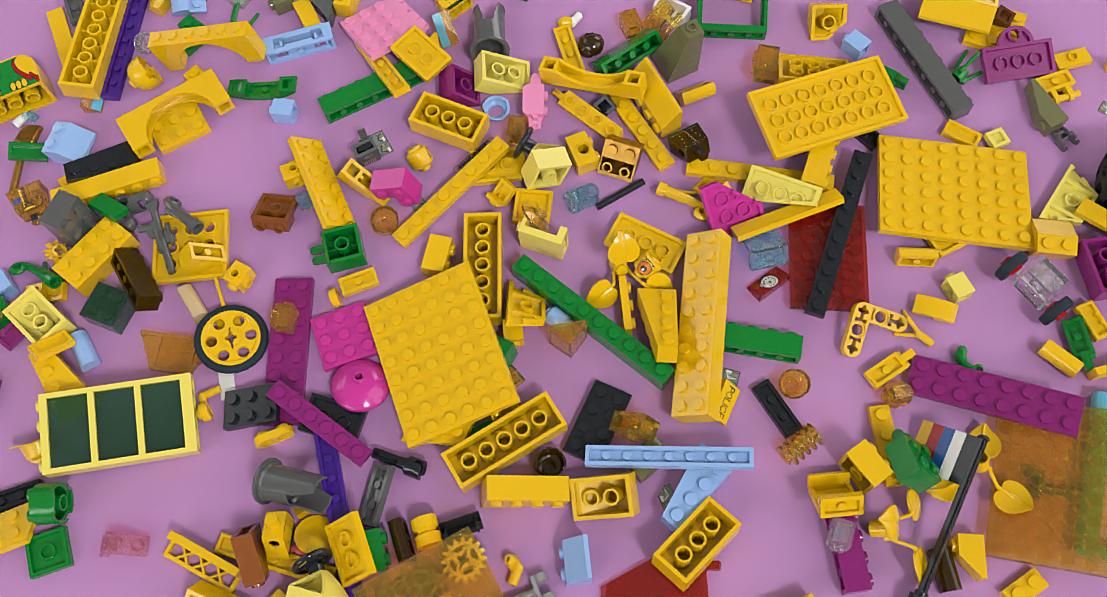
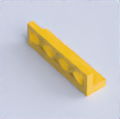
M172 530L169 532L166 538L170 539L171 542L162 554L163 556L215 586L232 594L242 580L239 567ZM178 544L183 548V555L174 557L170 553ZM198 555L200 564L193 567L190 566L189 556ZM214 564L217 567L218 574L208 576L205 566ZM231 574L236 577L230 588L224 585L222 576Z

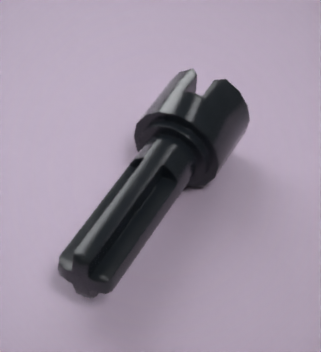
M374 448L371 455L374 459L402 469L404 475L416 480H421L420 476L425 475L427 470V461L414 456L405 458L379 448Z

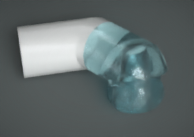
M30 110L21 113L12 123L19 129L28 120L35 123L39 119V115L35 111Z

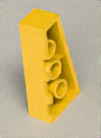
M637 288L636 305L640 310L642 322H644L646 334L649 336L656 362L677 363L678 322L676 289Z
M28 354L46 393L88 387L59 354L40 362L31 354ZM94 394L96 409L105 403ZM87 396L50 401L57 417L68 424L88 413Z
M487 475L481 483V508H521L530 506L531 508H542L544 506L563 508L570 501L569 476Z

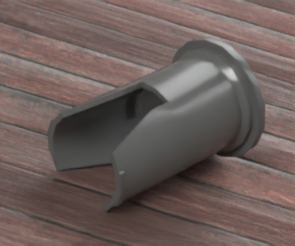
M498 2L493 18L483 19L480 7L476 4L473 8L474 41L470 46L472 58L475 60L481 50L509 56L510 47L505 40L504 6Z
M274 457L263 461L253 477L252 495L255 501L262 505L275 502L308 512L323 514L330 506L333 497L317 486L320 481L327 479L328 476L284 466L279 459Z

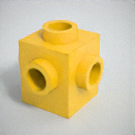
M295 160L279 166L284 182L289 190L305 184Z
M235 260L232 266L225 271L223 280L227 283L226 287L233 292L238 290L244 294L252 286L253 280L257 275L250 267Z

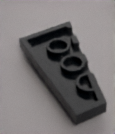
M128 141L65 163L63 166L67 183H74L141 162V159L132 150Z

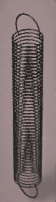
M488 139L478 147L479 149H476V152L474 150L470 154L471 156L468 155L469 159L466 157L457 166L462 169V166H465L484 146L490 143Z

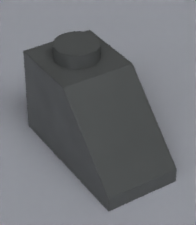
M310 0L315 11L325 22H329L332 28L336 18V11L333 6L334 0Z

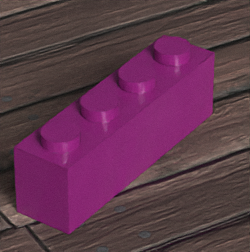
M858 515L824 518L842 595L872 590L874 580L867 568L869 560L866 551H863L862 547L863 534L861 530H858L856 523ZM838 529H841L838 543H836Z

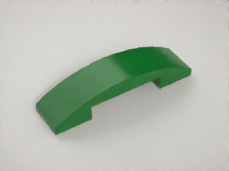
M284 76L280 77L279 81L249 83L247 79L230 80L228 95L229 97L244 100L284 98L296 93L298 77Z

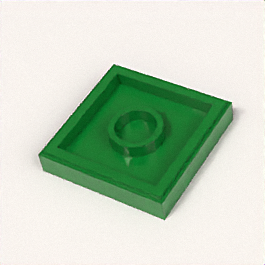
M66 525L34 535L30 543L25 545L29 575L32 580L74 566L69 531Z

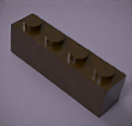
M114 248L110 263L134 311L158 310L160 302L163 301V294L159 290L156 280L153 279L150 269L146 266L138 248Z

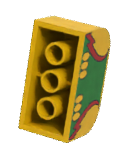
M17 55L0 62V124L17 118L21 113H29L58 101L51 80L31 57Z

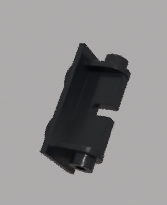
M479 511L438 524L443 542L448 541V543L450 540L475 532L479 533L481 529H484Z

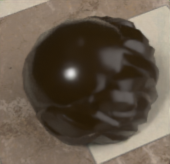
M593 32L586 33L580 37L578 42L579 53L585 58H592L603 51L604 40L599 34Z
M546 447L538 451L534 458L533 467L539 475L558 476L566 467V459L560 449Z

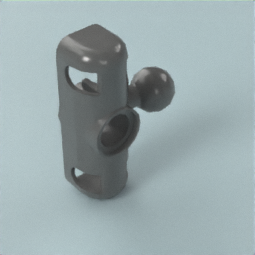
M143 190L140 193H134L129 196L122 194L115 198L117 202L128 207L130 211L129 214L122 218L124 219L122 223L124 229L128 232L136 230L138 223L133 218V215L147 211L146 208L140 207L138 202L145 200L147 204L154 200V196L148 190ZM98 213V215H99V217H100L101 219H103V218L105 217V216H103V215H101V214Z

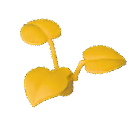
M618 230L607 252L608 259L610 260L609 265L613 270L610 273L612 275V283L610 284L607 279L596 282L590 289L586 301L599 309L612 306L618 298V291L614 288L616 284L615 276H623L627 273L643 285V288L673 289L670 278L665 273H653L647 278L645 283L628 268L627 262H633L638 258L640 248L632 236Z
M986 423L979 425L970 432V435L976 437L980 434L989 437L990 442L986 445L976 472L984 473L987 471L995 488L998 490L993 496L996 507L1009 514L1032 510L1034 507L1033 499L1022 484L1013 480H1006L1002 487L999 486L992 467H990V459L1000 453L1001 442ZM941 479L940 483L926 490L929 495L937 500L953 502L959 485Z
M908 488L906 496L908 513L899 516L897 506L890 505L878 520L869 521V534L871 537H884V541H892L909 547L914 551L913 562L918 578L917 585H919L927 567L925 551L922 546L917 547L898 540L899 520L912 516L913 521H917L921 515V501L918 492Z

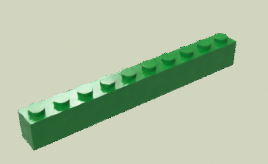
M523 254L512 266L513 277L535 294L546 299V302L552 307L557 306L571 317L575 325L662 391L674 377L675 369L671 365L664 362H656L655 356L650 349L527 255Z

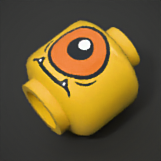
M653 251L643 252L634 261L635 274L640 279H647L651 274L660 272L662 269V259Z

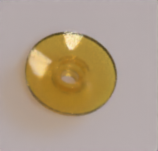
M523 204L522 211L528 221L536 229L549 233L550 228L546 220V212L541 208L536 209L529 204Z

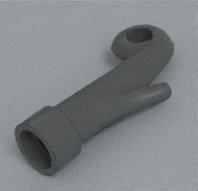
M166 197L163 200L166 206L164 212L181 221L192 234L197 235L203 231L204 223L181 209L182 203L180 200L174 197Z

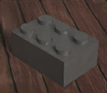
M59 189L38 221L63 244L66 243V246L73 248L101 220L78 196Z

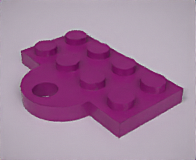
M1014 25L1006 28L998 35L996 46L979 50L981 52L980 60L985 85L1045 76L1057 72L1052 39L1034 40L1031 32L1023 26ZM1011 31L1017 34L1016 40L1010 37Z

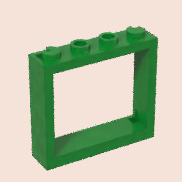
M697 0L696 20L704 31L703 38L765 40L767 34L768 0H761L760 26L702 23L703 0Z

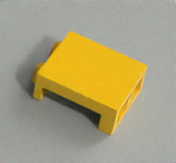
M848 470L807 475L808 494L821 519L864 514V495L861 491L855 492L852 488Z

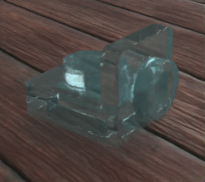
M308 192L295 197L302 211L314 207Z

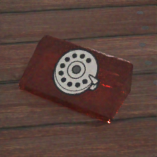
M775 266L748 286L747 289L761 302L789 280L790 275Z

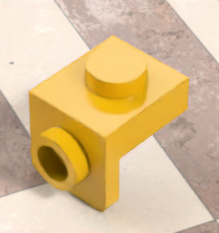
M501 178L493 192H487L485 196L489 199L491 205L504 207L509 204L518 189L508 179Z

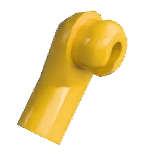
M507 554L504 562L511 572L507 583L517 587L523 572V566L515 554Z

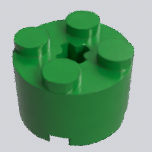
M40 483L28 489L26 493L27 500L29 501L28 522H33L36 525L66 523L70 519L67 518V515L72 513L74 506L72 490H68L66 487L68 483Z

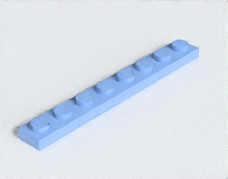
M586 445L585 467L754 470L753 447Z

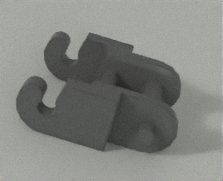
M1064 126L1060 127L1059 132L1053 131L1051 133L1052 138L1056 141L1054 144L1062 152L1068 150V147H1063L1065 139L1070 140L1074 145L1080 143L1079 139L1075 140L1077 138L1076 134Z

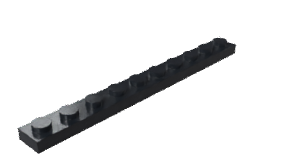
M856 149L853 152L841 191L844 203L836 207L804 311L805 314L820 319L825 317L871 163L872 154Z

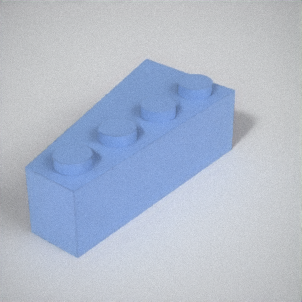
M702 442L699 445V447H707ZM686 469L660 521L674 533L708 496L711 497L729 477L732 470Z

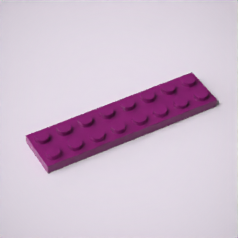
M276 278L265 384L281 380L305 399L311 332L310 319H312L315 280L314 278ZM280 407V422L262 426H278L284 423L291 426H299L300 422Z
M915 355L913 358L905 389V394L1075 439L1078 437L1086 397L920 355Z

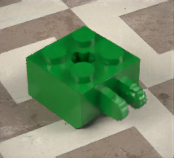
M357 222L322 231L321 238L323 244L310 249L312 255L325 253V255L313 258L312 263L315 266L327 263L331 274L368 265L362 234Z
M894 429L891 435L893 441L886 445L884 451L899 483L919 493L942 481L939 476L940 470L932 462L929 448L925 444L918 443L914 438L912 439L910 434L904 433L903 430Z

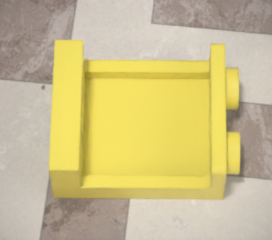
M524 215L523 220H519L516 229L518 231L520 247L563 260L569 245L568 228L560 226L556 236L530 227L529 216Z

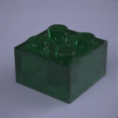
M98 282L79 315L89 323L122 335L135 311L125 291Z

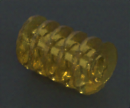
M807 423L806 426L801 427L800 431L795 432L794 436H790L788 441H784L782 446H778L777 452L787 464L791 465V462L798 465L797 457L804 460L803 452L810 455L812 453L809 447L816 450L818 448L815 442L820 445L824 443L815 427Z

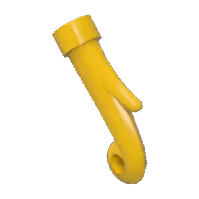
M660 181L655 193L656 195L665 196L694 207V216L701 221L707 220L703 203L692 197L696 195V191L677 189L669 186L668 183Z

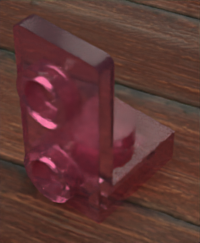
M106 532L102 536L99 557H109L111 554L145 557L148 554L150 536Z

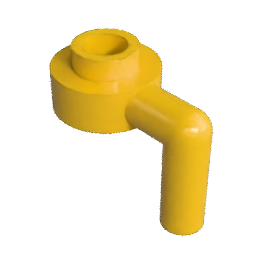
M220 385L198 394L199 404L196 414L200 421L203 420L206 423L214 419L207 398L221 393Z

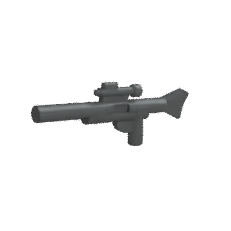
M156 198L152 202L144 204V207L151 213L153 221L148 225L137 226L139 233L146 232L150 239H155L159 253L163 254L168 274L173 275L176 273L168 244L174 246L177 239L175 234L171 233L170 223H165L164 227L166 230H163L158 213L159 201Z

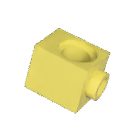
M963 271L957 274L955 272L948 274L944 277L945 280L940 286L949 301L955 304L970 298L976 291Z

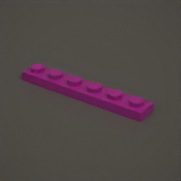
M278 380L266 394L269 399L361 468L372 455V449L281 380Z

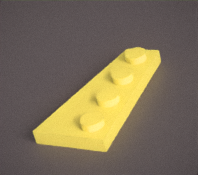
M752 164L742 194L759 202L817 207L823 188Z

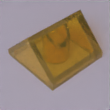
M581 320L547 326L549 344L572 358L587 338V321Z

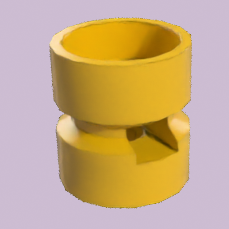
M435 513L421 515L410 521L413 534H417L414 540L418 551L432 549L444 543L441 531L436 529L438 527V520Z

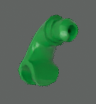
M965 346L957 347V351L953 356L959 366L979 371L984 370L983 365H972L967 361L966 353L968 350Z

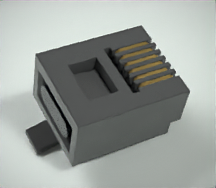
M362 128L358 130L361 140H358L359 143L351 146L357 162L364 168L380 160L381 157L373 138L370 135L367 136L365 129Z

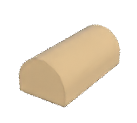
M191 284L182 285L177 288V291L194 321L199 325L200 321L208 314V311Z

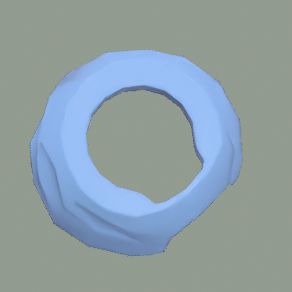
M491 96L482 105L486 114L495 106L503 109L501 116L491 117L489 115V119L492 121H501L510 112L509 102L502 96Z

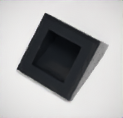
M608 94L601 96L592 105L605 116H608L617 108V105Z

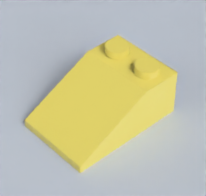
M481 50L474 60V91L487 94L523 93V86L530 84L529 61Z
M33 285L2 311L32 344L64 329L69 335L77 329Z

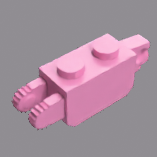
M534 73L530 77V84L523 86V121L529 124V127H533V132H541L542 124H545V117H548V106H545V101H548V91H545L544 84H541L540 74Z

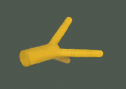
M902 310L903 315L915 333L894 332L893 335L916 337L931 347L935 341L920 331L908 313Z

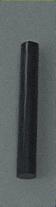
M641 178L596 203L597 210L645 185L644 179Z

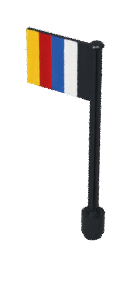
M923 419L915 440L922 445L925 444L931 451L930 458L938 466L940 478L955 483L959 487L919 587L915 589V592L910 591L908 597H928V590L986 445L990 442L989 437L980 434L976 437Z

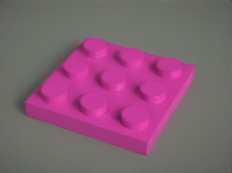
M365 301L310 319L326 373L339 369L351 361L368 359L379 355L364 307L367 306Z

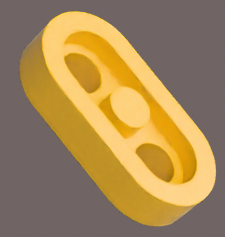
M284 423L276 426V429L257 433V436L254 438L255 447L258 449L266 448L292 438L295 435L293 426Z

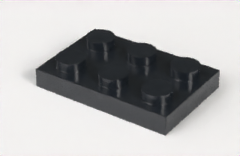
M276 382L226 391L223 430L233 431L279 423L280 406L266 396Z
M312 392L309 402L329 418L332 417L333 421L358 439L369 411H348L340 407L333 398ZM300 422L298 430L314 436L313 432Z

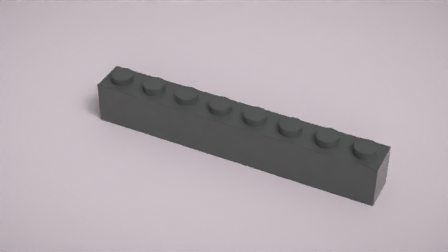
M891 0L879 5L874 16L946 119L954 121L968 115L974 105L971 98L963 91L962 86L955 80L952 72L947 69L941 57L937 55L932 45L923 36V32L915 25L914 20L905 11L904 6L898 0Z

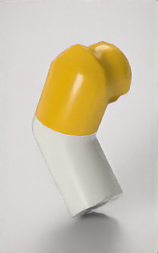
M576 12L572 17L564 16L559 18L557 23L558 26L569 23L570 27L574 28L583 16L580 12Z

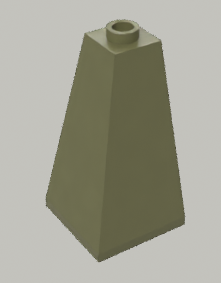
M696 19L679 25L651 56V60L667 84L698 70L704 31Z

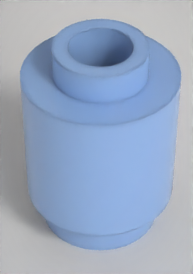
M557 306L547 309L545 322L558 332L565 334L573 324L571 317Z

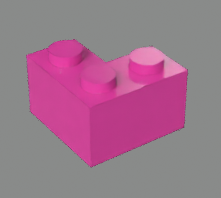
M406 167L373 170L369 190L378 199L384 200L395 197L401 205L411 207L412 205H419L423 185Z

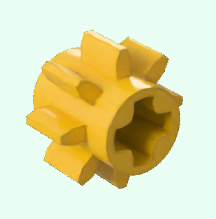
M58 240L46 243L45 246L47 248L42 251L47 257L46 261L53 260L54 264L68 252L65 247L66 243L59 244Z

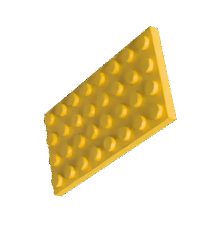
M879 55L751 91L746 95L774 161L905 122L909 118Z

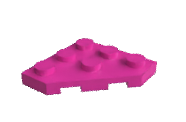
M717 181L698 188L710 230L722 229L728 235H731V226L764 215L761 202Z

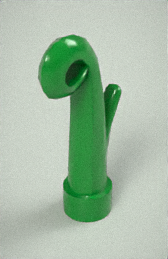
M17 262L11 265L8 270L11 275H19L27 270L41 279L51 289H57L62 284L61 276L51 272L46 262L42 263V267L28 262Z

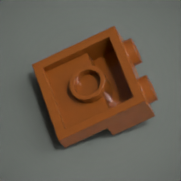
M263 193L251 215L253 228H256L258 231H265V229L273 230L279 234L283 233V231L289 232L295 221L294 213L299 205V198Z

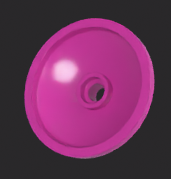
M360 359L344 364L336 371L331 381V393L335 402L343 409L352 412H366L378 407L385 401L390 392L382 365L372 360Z

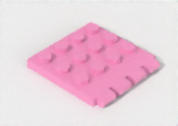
M382 0L376 2L374 5L339 22L345 33L371 61L391 52L390 46L414 25L424 33L429 28V24L404 0Z

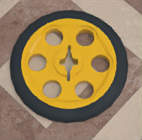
M226 305L211 311L200 321L194 334V348L200 361L209 369L224 374L239 373L254 366L263 357L269 343V331L263 318L254 310L240 305ZM236 318H243V325H234ZM223 321L225 326L222 329L217 330L214 328L216 322ZM230 329L232 335L235 338L233 340V349L231 343L228 340L230 338ZM249 331L257 333V336L252 340L246 338V334ZM210 338L217 340V344L213 347L206 345L207 340ZM247 348L249 354L246 357H240L238 355L240 349ZM222 352L229 353V358L225 361H221L218 358Z

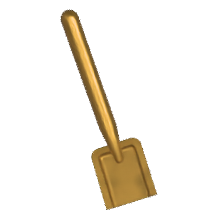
M23 125L14 142L36 143L43 131V127L40 125ZM16 161L8 192L10 197L16 196L24 161Z

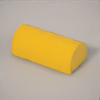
M705 81L681 90L676 95L680 105L684 107L715 95L716 87L714 82Z
M897 247L894 255L896 266L934 267L939 258L938 249Z
M1051 339L1042 344L1036 352L1070 378L1074 377L1084 366L1083 362Z

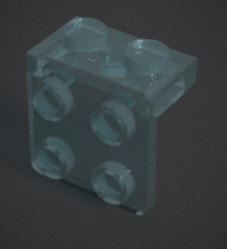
M777 228L743 240L749 252V268L751 271L788 264V244Z

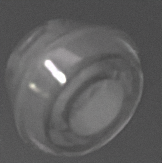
M140 32L134 38V47L142 55L153 54L147 47L150 32Z

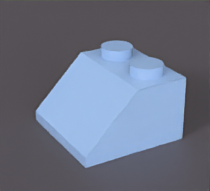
M56 121L41 152L55 163L65 164L87 156L97 134L70 122Z
M587 534L562 540L563 546H559V557L564 559L565 568H561L562 581H566L567 586L592 584Z

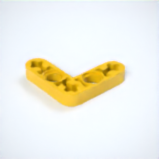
M866 302L855 303L851 308L840 351L846 357L857 356L861 351L868 324L891 332H902L907 328L908 322L903 315ZM862 308V310L865 311V314H861V312L858 311V309ZM877 312L883 314L884 318L881 323L875 319ZM859 318V320H863V322L855 321V319ZM889 320H898L900 327H896L894 323H888ZM854 324H857L860 327V333L858 335H854L852 332V326ZM849 337L857 338V341H853V339H849ZM851 345V347L854 348V351H850L849 349H847V346Z

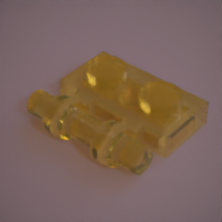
M660 0L641 25L645 30L657 29L663 41L669 37V33L674 28H677L679 21L683 17L677 13L673 18L672 14L676 9L668 0ZM668 21L669 24L663 30L661 27Z

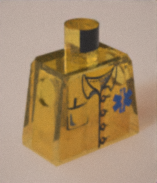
M40 180L6 193L18 216L25 222L31 221L32 225H41L38 220L50 204L48 188Z

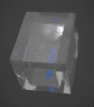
M838 517L831 519L825 545L830 546L832 551L844 553V551L851 549L856 523Z

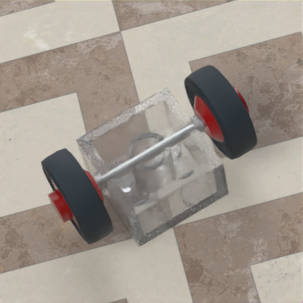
M1023 251L1016 253L1012 257L1008 256L1000 263L1002 266L996 270L995 276L1000 281H1003L1015 274L1016 277L1011 282L1014 287L1038 311L1045 306L1047 307L1045 312L1038 318L1043 325L1047 326L1055 319L1059 321L1068 314L1066 310L1074 302L1068 296L1063 297L1059 301L1053 302V300L1072 284L1067 276L1061 273L1053 265L1052 261L1043 254L1023 270H1020L1022 265L1029 259Z

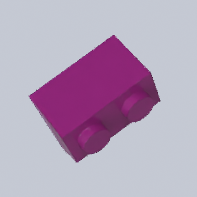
M453 63L439 73L440 97L467 107L480 106V92L474 91V73Z

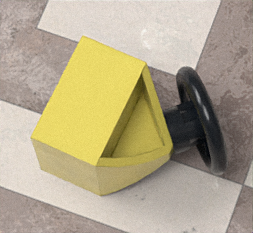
M529 127L512 156L513 159H517L522 151L529 155L520 171L527 190L560 186L572 166L565 147L533 141L530 137L534 129Z
M320 548L300 557L293 564L292 571L294 574L309 575L289 584L286 597H348L342 585L324 566L333 556L331 549Z

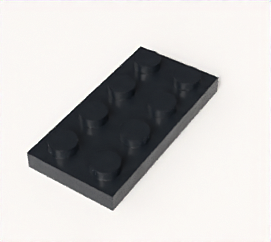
M595 380L562 449L563 452L585 461L586 445H610L632 395L599 380Z

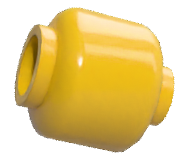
M416 144L407 150L406 159L413 170L424 172L431 167L430 163L433 161V156L425 145L420 146V144Z

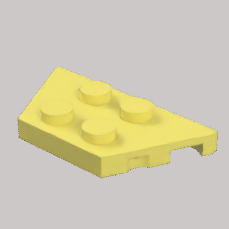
M1071 164L1037 219L1048 220L1049 215L1051 220L1071 222L1073 226H1080L1084 220L1074 215V212L1084 198L1095 202L1099 195L1089 186L1084 177H1079L1074 171L1076 167Z

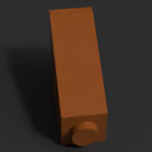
M260 523L239 528L230 539L245 588L263 586L270 576L266 552L262 542Z

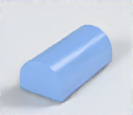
M78 330L70 334L76 343L71 349L82 372L85 373L102 363L88 332Z

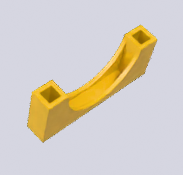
M247 20L150 32L147 46L169 71L186 69L188 54L185 52V49L194 45L208 44L224 47L238 53L248 62L263 61L266 52L265 43Z
M211 68L115 120L132 150L139 159H142L156 151L153 144L155 125L160 117L172 107L183 103L197 102L210 106L220 116L236 107Z

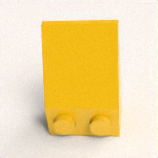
M635 471L569 479L574 521L634 517L640 513Z

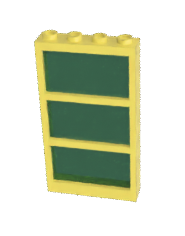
M191 373L38 394V401H36L35 406L37 413H39V421L36 424L37 431L40 433V441H38V451L41 453L39 471L45 477L52 478L201 454L198 417L196 414L195 384Z

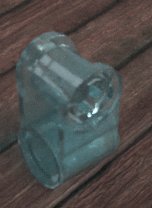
M589 183L567 191L563 198L569 205V212L575 214L595 206L600 200L597 185Z

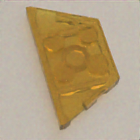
M141 329L140 333L151 371L193 374L202 363L195 352L194 337ZM209 339L206 342L208 347H213L217 344V341L214 339Z

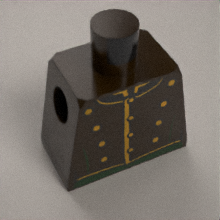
M698 123L667 137L670 152L687 163L696 159L705 161L709 156L708 137Z

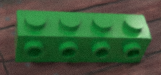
M646 29L594 61L592 65L596 73L615 74L626 71L631 65L642 61L647 55L653 54L663 44V41L657 29Z

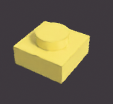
M1002 127L987 132L983 136L989 147L994 149L1008 146L1011 142Z

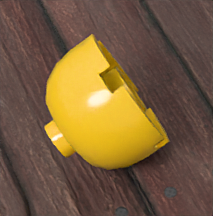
M138 55L127 67V75L130 79L128 82L135 89L139 88L144 91L154 90L163 83V78L153 66L150 67L146 64L147 60Z

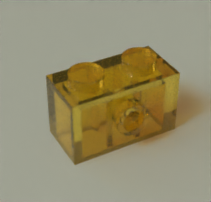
M758 45V50L753 53L752 61L755 63H752L750 74H753L754 82L774 84L780 47Z
M615 410L609 430L631 442H637L638 440L654 442L660 422L646 413Z

